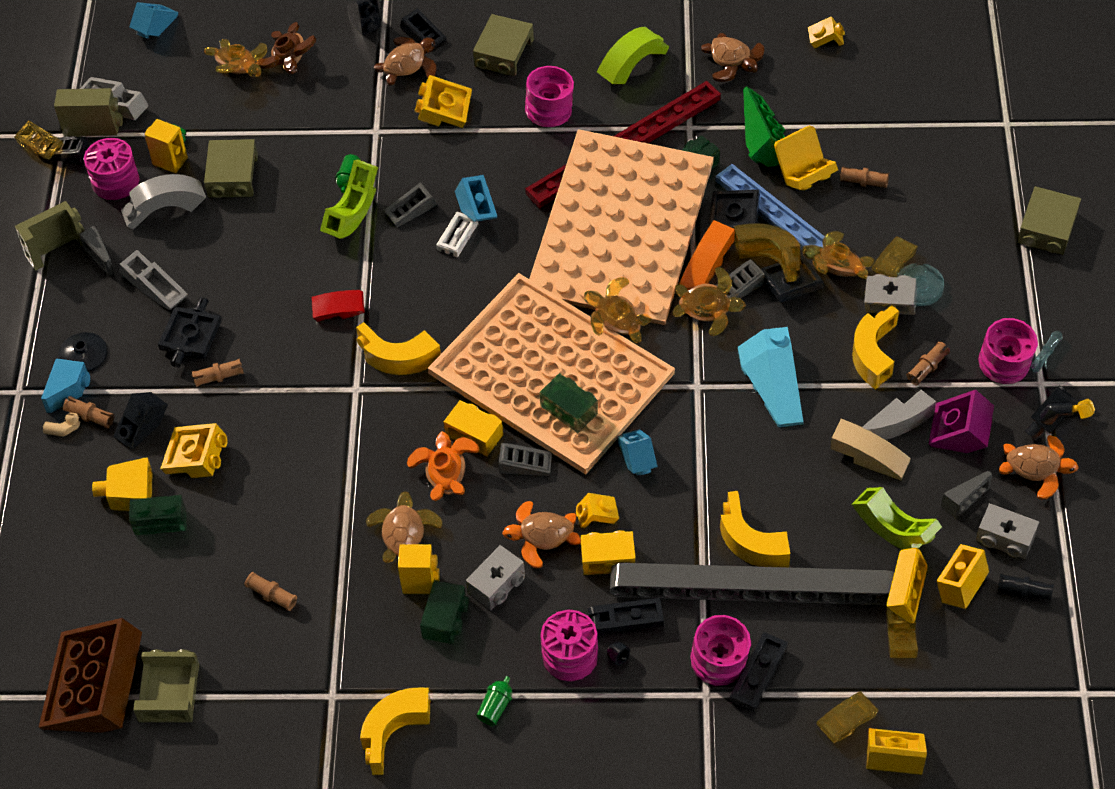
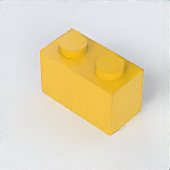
M156 119L144 134L152 164L177 173L188 158L181 129L178 126Z
M459 400L443 421L445 433L451 439L456 441L462 437L469 438L478 444L479 453L485 456L490 454L503 436L502 421L497 416L487 414L479 410L475 405L467 404Z
M619 530L603 534L592 532L587 535H581L583 575L609 574L611 566L614 564L635 563L633 531L625 532Z
M399 545L398 571L403 594H434V584H439L440 572L439 568H437V555H433L431 545Z
M960 544L937 579L942 603L963 609L967 608L989 573L984 550Z

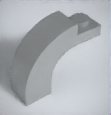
M179 174L163 175L149 179L133 188L129 192L131 201L121 211L126 226L135 229L150 213L162 207L177 206L192 212L206 198L201 182L195 178Z

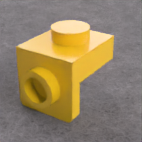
M832 16L808 27L810 44L814 49L832 40H835L839 46L844 44L843 35H845L843 26L841 23H836Z
M588 493L576 506L579 525L583 528H586L591 521L615 524L619 519L615 497Z

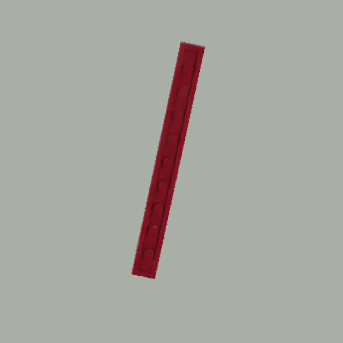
M705 81L613 137L648 144L720 101L721 93L708 81ZM566 165L525 188L526 195L539 209L555 200Z

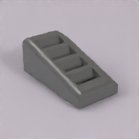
M420 182L384 209V212L398 228L431 210L437 203ZM415 202L416 205L412 207L410 203ZM406 206L409 210L405 212L402 208ZM397 210L402 215L399 218L394 214Z
M92 226L80 233L83 248L108 275L112 276L114 269L110 256L97 228Z
M750 259L716 286L722 291L727 289L731 294L730 296L727 295L729 305L763 286L765 275Z
M501 443L499 457L500 474L550 476L551 452ZM518 458H523V462H518ZM529 459H533V465L528 464ZM539 459H544L543 467L538 466Z
M986 471L947 491L942 496L941 507L955 519L958 518L990 488L992 473Z

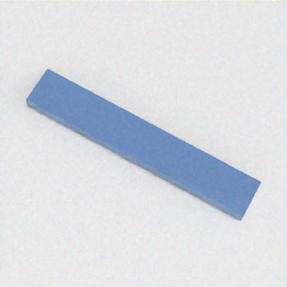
M733 164L716 175L715 181L727 191L759 189L758 215L815 261L822 250L832 248L830 240Z

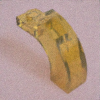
M755 223L734 226L735 247L739 259L755 256L772 258L781 265L787 282L796 281V271L800 270L801 265L800 244L792 234L782 228L768 224Z

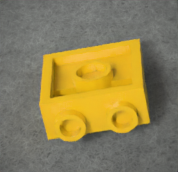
M429 75L426 83H421L418 95L422 96V100L418 99L415 107V112L419 113L418 120L439 126L441 121L463 128L467 119L472 89Z
M216 423L174 427L160 469L165 474L187 472L191 478L213 476L215 469H218L221 465L219 456L221 449L227 446L226 434Z

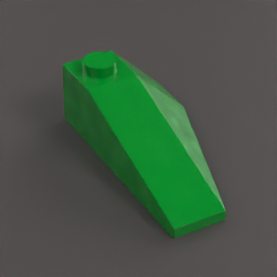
M746 86L743 89L745 139L746 146L750 152L749 157L755 163H762L767 167L780 165L774 144L785 137L783 133L786 130L783 125L773 118L775 114L764 98Z

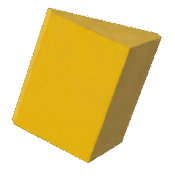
M869 728L866 769L922 775L927 755L924 734Z

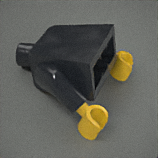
M1059 385L1031 416L1034 421L1025 432L1037 441L1045 431L1051 433L1066 416H1072L1074 412L1078 411L1081 419L1091 417L1095 411L1094 404L1089 399L1076 400Z

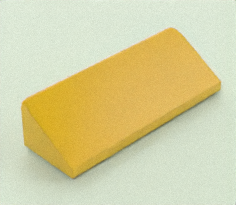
M918 547L903 549L899 552L887 601V607L909 623H914L928 568Z

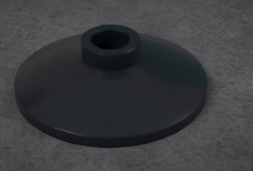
M90 332L77 333L62 343L58 357L63 360L84 362L87 372H90L104 362L107 356V346L105 341L97 334Z

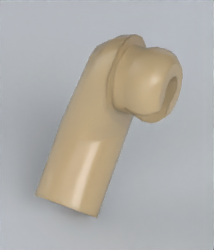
M68 413L65 417L66 421L61 424L45 422L43 433L62 437L67 436L79 428L78 414Z

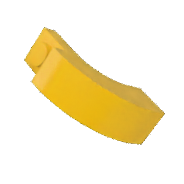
M892 305L885 311H880L875 318L867 313L861 319L855 331L852 353L854 366L862 379L875 390L893 374L894 361L884 354L877 345L879 339L897 326L899 310Z
M364 322L356 327L358 335L356 340L358 345L364 350L366 362L375 369L395 375L418 373L428 369L441 355L440 345L425 330L407 342L390 343L377 336Z
M738 491L728 492L727 502H723L724 515H721L720 530L729 549L740 559L758 567H789L790 548L787 531L763 533L752 529L742 517Z
M409 688L392 693L378 702L367 715L361 729L360 739L363 750H366L365 762L366 765H370L372 775H383L385 745L394 731L406 725H430L431 699L429 688Z

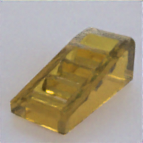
M29 120L14 136L19 145L48 160L63 144L62 140ZM46 140H48V141L45 143V145H44L42 148H40V146H41ZM54 143L46 152L45 150L50 146V144Z

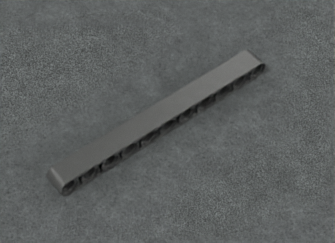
M617 563L611 566L610 593L613 596L624 598L887 605L895 572L888 570Z

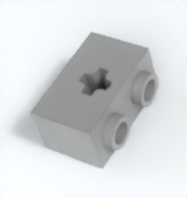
M883 274L867 276L864 300L866 313H879L892 305L899 310V314L915 315L917 297L916 278L906 275L887 277Z
M989 503L979 526L976 541L988 548H996L1012 557H1020L1026 560L1035 538L1039 521Z
M499 545L466 579L467 594L489 610H492L497 604L500 605L505 601L508 592L514 586L517 587L522 583L525 578L524 562Z

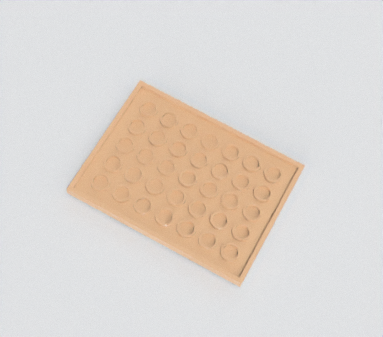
M578 129L529 279L570 305L595 310L598 301L606 296H623L635 307L638 313V320L665 325L712 169L713 157Z
M518 273L428 367V374L490 414L497 416L504 423L586 475L617 440V437L627 429L675 374V368L620 334L609 330L602 323Z

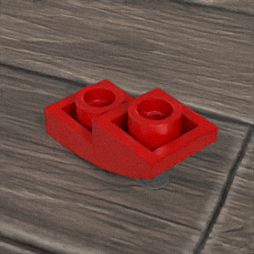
M345 290L313 296V319L317 322L336 316L346 319L365 313L363 291Z

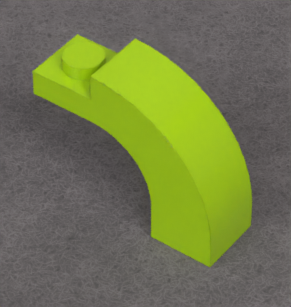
M647 27L636 28L625 34L613 45L604 57L597 73L612 84H625L633 68L642 58L649 54H666L669 46L663 42L664 39L661 36L653 33Z
M354 160L345 193L334 207L325 209L320 231L341 239L349 236L357 229L366 216L376 192V188L373 185L378 170L377 166L361 160Z
M883 487L867 488L852 503L859 516L875 533L900 549L917 547L919 549L922 545L930 543L942 527L937 519H916L904 513L894 504Z

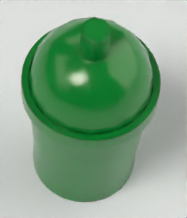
M346 155L339 172L336 174L335 181L342 193H345L354 160H361L356 155Z
M506 676L504 681H495L492 685L488 686L487 693L476 714L477 719L489 726H495L506 706L511 702L512 688L508 684L510 677Z

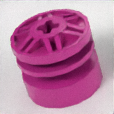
M544 66L533 70L527 77L525 113L533 123L542 127H555L562 125L570 118L574 81L566 70L555 66Z
M105 138L96 141L85 151V166L93 191L99 197L106 200L125 198L139 184L140 178L132 150L125 141L118 138Z
M1003 318L995 321L988 328L978 357L979 367L985 376L997 383L1013 384L1021 381L1028 374L1038 346L1037 335L1032 327L1024 321L1015 318Z
M564 610L556 612L543 624L541 630L542 659L545 668L552 676L564 681L580 680L589 675L597 665L598 635L595 623L589 616L580 611Z
M714 615L705 619L697 627L690 658L691 667L700 679L715 686L728 685L738 680L746 666L751 647L750 634L745 625L736 618L727 615Z

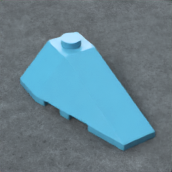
M788 327L764 329L738 346L741 369L745 376L747 375L751 380L752 387L765 402L764 406L778 427L803 425Z

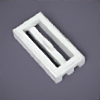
M456 212L436 244L437 250L441 252L443 249L446 254L453 253L455 257H458L476 229L478 221L474 222L465 214ZM463 219L461 225L455 231L450 243L446 244L448 239L452 235L453 231L455 230L456 226L460 222V220Z

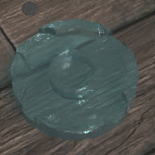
M917 263L902 268L897 277L906 275L916 278V306L931 305L939 300L943 294L944 279L938 269L929 264H923L922 266L916 265Z

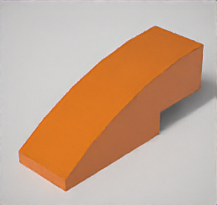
M715 220L712 222L685 269L679 283L680 288L689 291L697 285L709 284L723 264L724 255L734 242V228Z

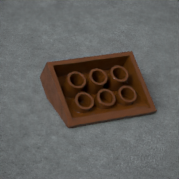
M123 618L61 632L39 728L42 730L98 733L121 729L142 632Z

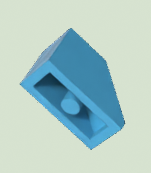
M137 2L129 27L137 30L136 34L145 38H149L150 35L159 36L177 18L178 12L159 4Z
M484 175L462 178L455 190L461 212L474 222L496 219L497 213Z
M63 359L55 360L41 397L47 413H52L63 407L68 396L78 399L83 395L85 387H88L90 383V373L87 372L84 362Z
M639 429L617 437V442L627 468L633 474H648L652 468L657 467L652 441L647 434Z

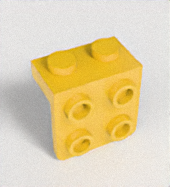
M806 126L776 141L774 144L787 186L798 190H806L813 183L826 180L831 177L832 173L838 171L835 161L823 157L817 133L813 126Z

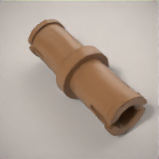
M843 166L840 174L841 182L858 183L863 187L872 185L887 188L889 173L869 171L868 168L860 170Z
M938 342L927 355L924 354L920 357L919 363L906 374L907 379L910 380L912 377H915L911 383L916 386L919 385L930 372L932 373L938 368V364L950 353V349L947 347L945 350H942L946 344Z
M240 358L220 365L215 363L213 367L192 371L196 387L213 381H218L219 383L224 378L244 374L243 368L239 367L242 366Z
M68 396V399L63 404L64 411L78 414L83 421H92L107 429L110 428L115 416L113 413L97 408L94 403H85L72 396Z
M251 572L245 581V587L261 594L264 600L268 602L273 601L288 611L292 610L297 602L298 597L280 588L279 584L275 581L269 582L254 572Z

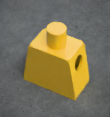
M148 458L109 466L107 468V480L92 483L93 496H106L112 510L151 512L152 469Z

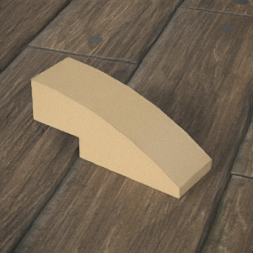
M844 419L840 420L832 436L830 449L854 457V464L902 480L911 458L885 439Z

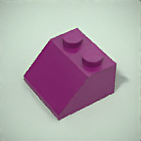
M977 390L936 403L929 445L963 453H970L988 447L994 405Z

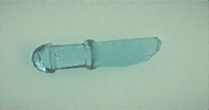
M1054 331L1051 334V337L1042 346L1041 352L1033 361L1031 368L1035 373L1039 372L1048 357L1054 352V348L1059 341H1062L1063 334L1060 331Z

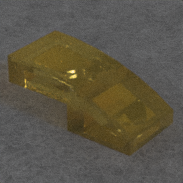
M897 236L884 249L871 270L887 277H897L903 271L905 263L915 255L918 246Z
M886 606L890 658H917L916 620L914 623H909Z
M859 691L826 713L816 724L835 744L853 734L857 726L874 718L879 710Z

